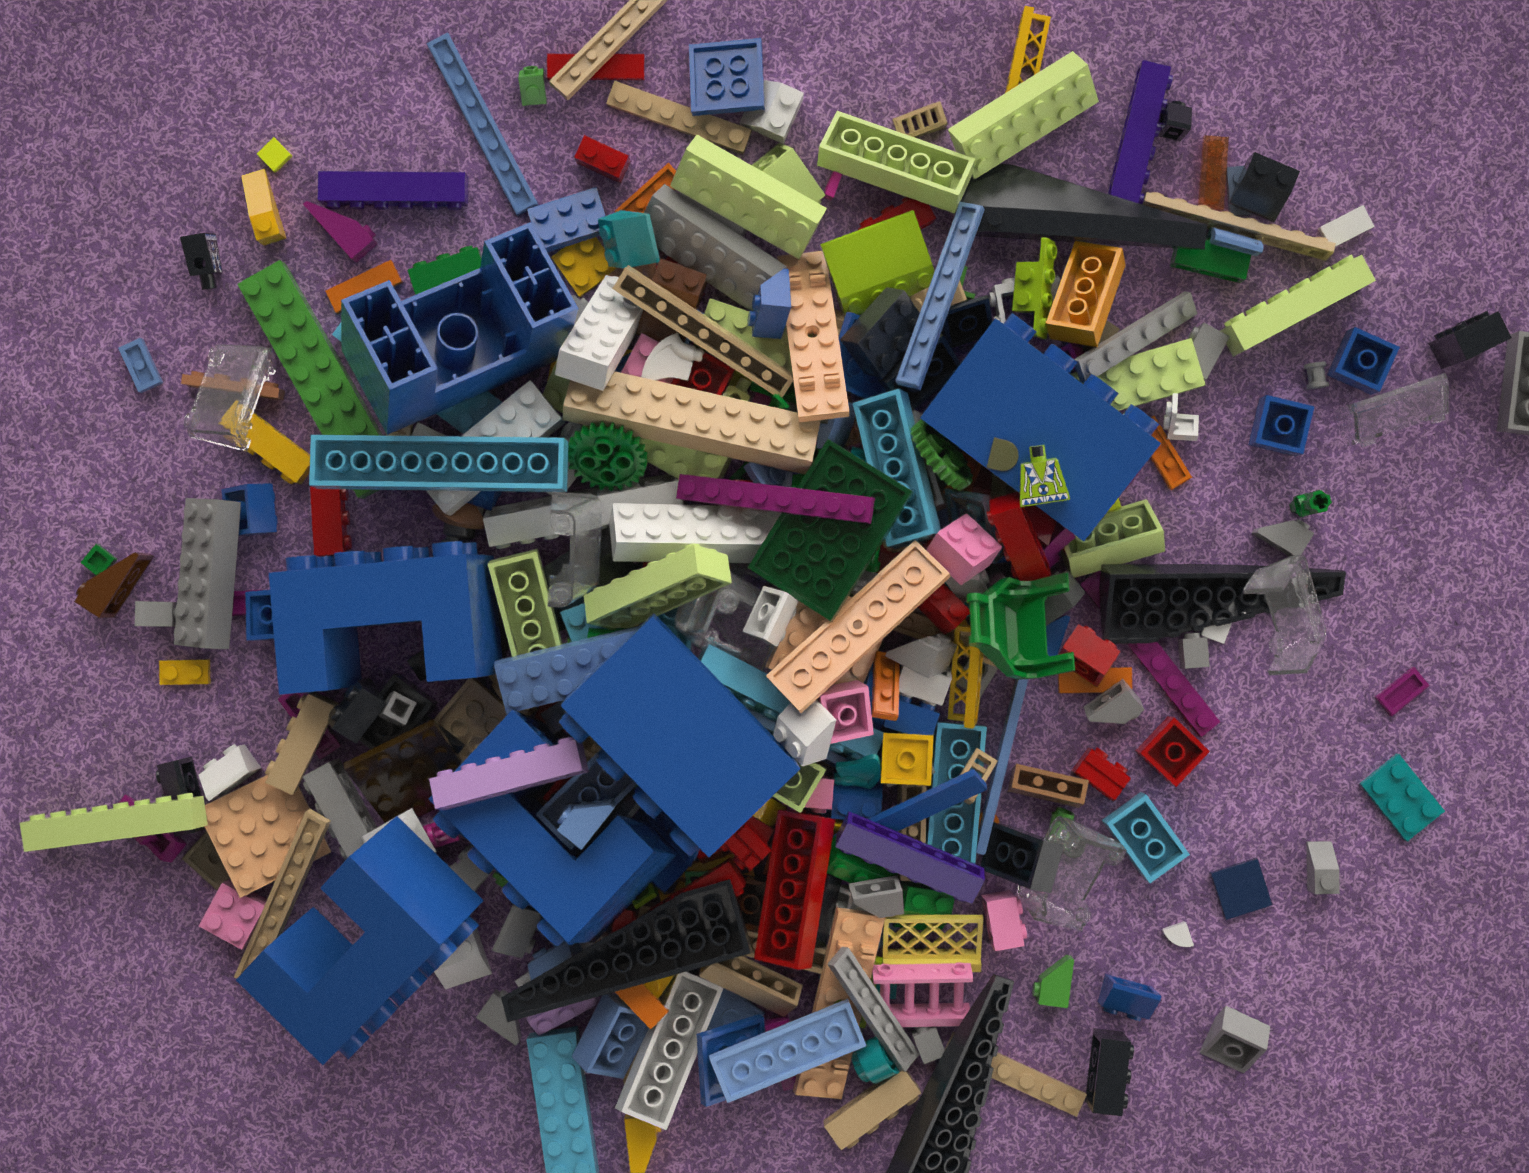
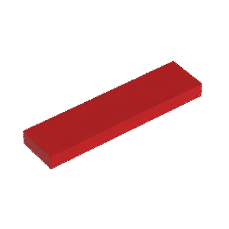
M547 54V79L551 80L576 54ZM614 54L589 80H645V55Z

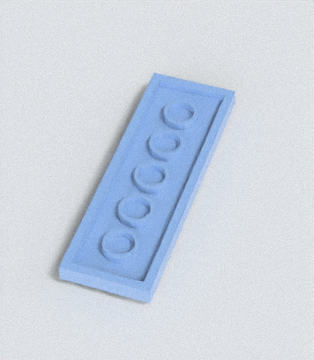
M845 999L709 1055V1059L726 1101L729 1103L863 1048L866 1044L849 1000Z

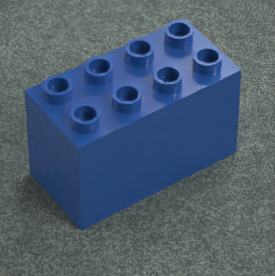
M1011 313L1004 324L995 318L920 418L986 468L994 437L1012 442L1018 450V461L1015 466L1006 471L987 469L1019 493L1021 463L1031 462L1029 447L1045 445L1046 459H1058L1070 500L1038 504L1036 506L1082 541H1085L1161 443L1151 436L1160 424L1132 404L1123 414L1110 404L1119 394L1095 375L1090 374L1084 384L1069 373L1078 362L1054 344H1050L1044 354L1028 342L1037 331L1013 313Z
M655 613L573 690L561 704V707L566 711L559 721L562 727L580 744L589 736L593 738L602 748L598 753L599 756L596 758L599 765L616 781H619L627 773L638 786L634 789L633 799L653 819L664 811L674 821L669 826L672 830L669 835L689 856H692L700 848L710 857L800 770L797 761Z

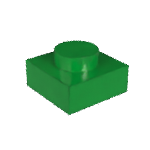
M95 544L80 563L92 573L98 575L113 566L118 559L100 544Z

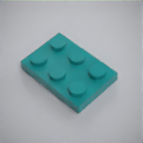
M1398 753L1359 783L1404 841L1408 842L1445 812Z

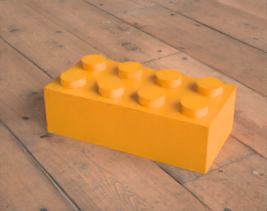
M1080 241L1074 242L1046 321L1050 339L1098 347L1126 265L1123 248Z

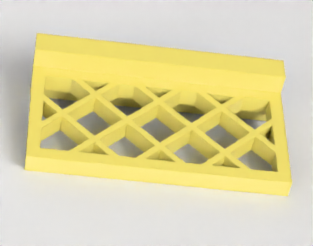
M902 914L885 917L882 964H945L961 962L971 963L972 972H981L983 915ZM889 923H900L904 927L895 933L889 928ZM917 923H925L928 926L921 933L914 928ZM942 923H950L953 926L945 933L938 928ZM967 923H977V927L970 933L963 928ZM910 931L915 937L907 943L901 936ZM934 931L940 937L931 943L925 937ZM959 931L965 937L956 943L950 936ZM894 941L902 945L900 949H888V946ZM919 941H922L927 946L924 949L913 948ZM944 941L952 946L949 949L937 948ZM971 941L976 946V949H963L962 946Z

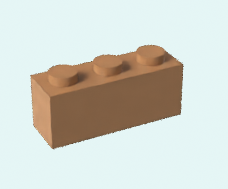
M1016 764L1012 767L1008 792L1080 808L1085 803L1089 780Z

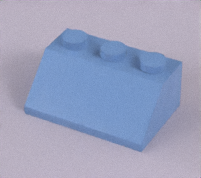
M613 798L579 802L575 807L569 805L557 821L560 824L557 831L582 850L613 811L618 801Z
M609 993L602 995L572 1058L586 1073L624 1079L649 1027L617 994Z

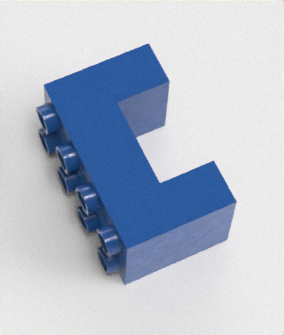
M531 222L485 240L479 269L401 301L391 281L388 280L342 299L341 349L383 429L389 435L555 362L558 359L559 349L574 327L579 308Z
M463 541L433 543V557L429 555V547L414 548V546L383 548L384 562H382L381 552L365 551L334 553V556L324 557L310 555L285 558L287 571L268 573L279 695L348 688L351 685L354 686L358 680L362 679L357 627L421 621L427 682L495 675L494 663L496 660L503 659L498 602L488 567V562L494 560V556L478 555L477 542L463 543Z
M511 710L454 772L460 771L461 766L476 763L477 766L486 764L485 760L489 758L500 757L501 760L509 758V754L515 751L524 750L525 753L532 752L535 746L541 744H549V747L558 745V740L560 739L555 734L552 735L549 728L538 719ZM545 784L448 810H439L433 818L436 825L453 839L460 834L471 842L473 847L467 853L470 860L487 874L496 870L508 881L502 888L504 895L522 910L528 905L537 910L543 917L536 925L537 928L556 946H559L563 941L571 946L575 943H595L676 856L643 821L619 815L587 849L583 847L581 850L575 845L570 850L535 815L543 805L534 796ZM431 796L429 800L434 804L433 796Z
M398 816L351 854L320 888L365 933L352 945L313 906L268 945L236 979L322 1065L337 1051L349 1059L370 1038L360 1027H364L372 1035L398 1009L389 997L400 1007L428 979L427 977L436 971L479 926L470 914L484 900Z

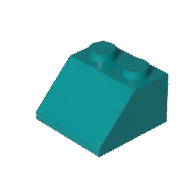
M620 210L598 219L599 234L603 240L605 259L609 267L623 269L628 265L635 267L660 261L650 214Z

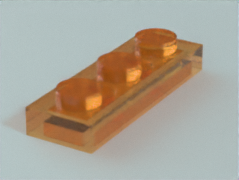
M1204 135L1198 205H1206L1211 210L1223 211L1229 137Z

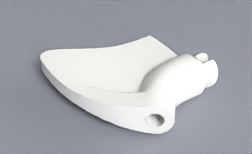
M678 333L670 335L659 342L652 350L645 362L641 377L655 381L666 378L688 381L693 361L701 362L704 351L701 348L697 349L696 346L683 343Z

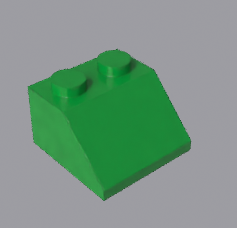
M901 881L904 914L952 915L955 900L953 896L944 892H936L930 886L920 882ZM900 923L892 924L893 927H904ZM917 923L914 926L916 930H924L928 927L925 923ZM942 923L938 928L942 930L946 923Z

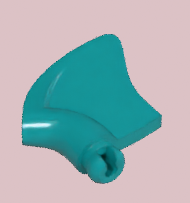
M870 754L854 761L836 762L837 772L833 776L834 783L836 785L859 786L871 789L877 784L881 776V761L878 755Z

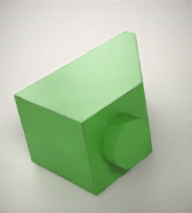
M1071 955L1062 957L1038 976V982L1033 983L1032 996L1036 997L1035 1000L1039 1005L1068 1008L1074 959Z

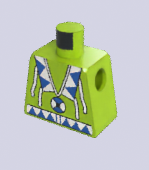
M1045 445L1029 447L1031 462L1021 463L1020 506L1070 500L1058 459H1046Z

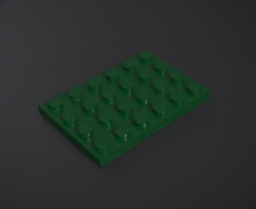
M827 439L797 488L873 497L875 501L871 524L781 513L747 568L833 622L914 492Z

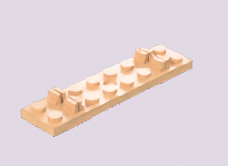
M823 252L803 253L800 259L792 255L777 256V260L787 266L786 269H789L791 310L786 322L799 422L849 417L829 271ZM814 333L817 337L810 338L808 335Z
M914 540L842 606L833 622L827 620L770 671L766 675L767 679L802 713L951 577L950 573ZM857 621L863 623L860 629H855L853 625Z
M836 907L812 1013L833 1005L837 1000L843 1001L848 999L858 1026L860 1025L862 1015L827 964L842 946L848 947L869 979H871L885 917L878 918L868 911ZM853 1052L797 1074L793 1089L795 1095L842 1099Z

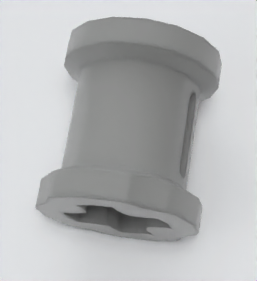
M1325 361L1303 365L1304 369L1307 370L1308 376L1307 390L1329 386V382H1326Z

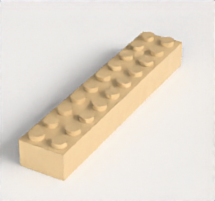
M615 371L603 391L570 380L563 405V420L587 426H590L591 422H593L597 427H600L601 421L605 423L606 427H609L611 422H614L617 429L623 425L624 432L632 430V436H639L640 438L800 474H806L812 464L821 421L799 422L797 412Z

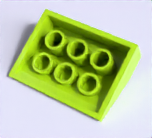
M913 210L820 244L839 307L844 316L846 312H853L857 315L863 314L886 287L905 290L909 297L929 288L935 272Z

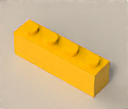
M235 401L218 424L224 428L222 433L232 440L237 438L243 442L241 447L252 455L256 452L263 458L261 462L272 470L277 468L282 472L280 477L291 485L294 482L302 484L310 474V454L243 403Z

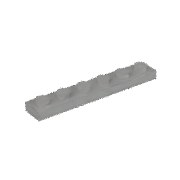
M1184 291L1098 344V347H1093L1074 359L1078 362L1075 368L1080 382L1084 383L1090 374L1099 376L1197 315L1191 292Z
M842 946L827 965L898 1070L906 1072L918 1057L919 1052L848 947Z

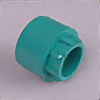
M876 1036L866 1040V1046L852 1054L854 1069L859 1078L864 1082L871 1081L876 1084L899 1073L898 1068Z

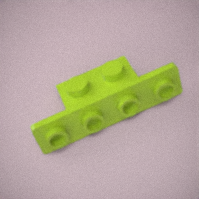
M1047 237L1041 238L1039 262H1016L1012 305L1013 312L1034 313L1033 329L1037 331L1034 336L1040 339H1047L1046 321L1053 304L1051 288L1055 280V272L1053 270L1054 259L1057 257L1055 241Z

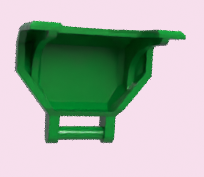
M1068 572L1033 581H1019L1007 577L1000 579L982 594H967L966 602L969 604L971 628V636L968 637L969 645L978 648L1007 677L1017 680L1038 679L1075 671L1074 652L1049 656L1047 650L1044 602L1049 596L1069 592Z

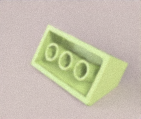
M1145 499L1122 506L1119 510L1106 513L1085 541H1082L1075 535L1076 538L1061 550L1066 568L1076 578L1100 571L1101 565L1124 564L1165 552L1164 530L1148 500Z

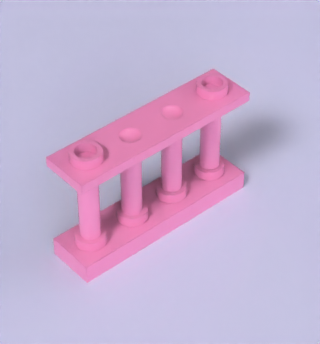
M971 963L874 965L873 984H880V995L901 1027L960 1026L970 1010L969 1003H963L964 983L973 982ZM915 983H929V1003L914 1004ZM939 983H954L953 1003H939ZM890 984H905L904 1004H890Z

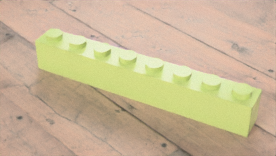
M193 793L177 795L176 800H172L171 796L155 798V803H150V799L134 801L135 805L129 806L128 802L113 804L112 809H108L107 805L92 807L90 812H87L86 808L71 810L69 815H66L65 810L52 812L50 817L45 818V813L29 816L30 821L20 823L24 852L204 827L208 825L204 796L193 797Z

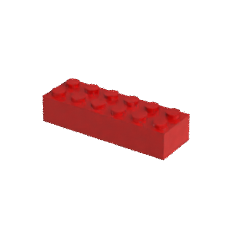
M778 810L754 955L755 960L797 970L812 968L835 819L799 813L797 811Z

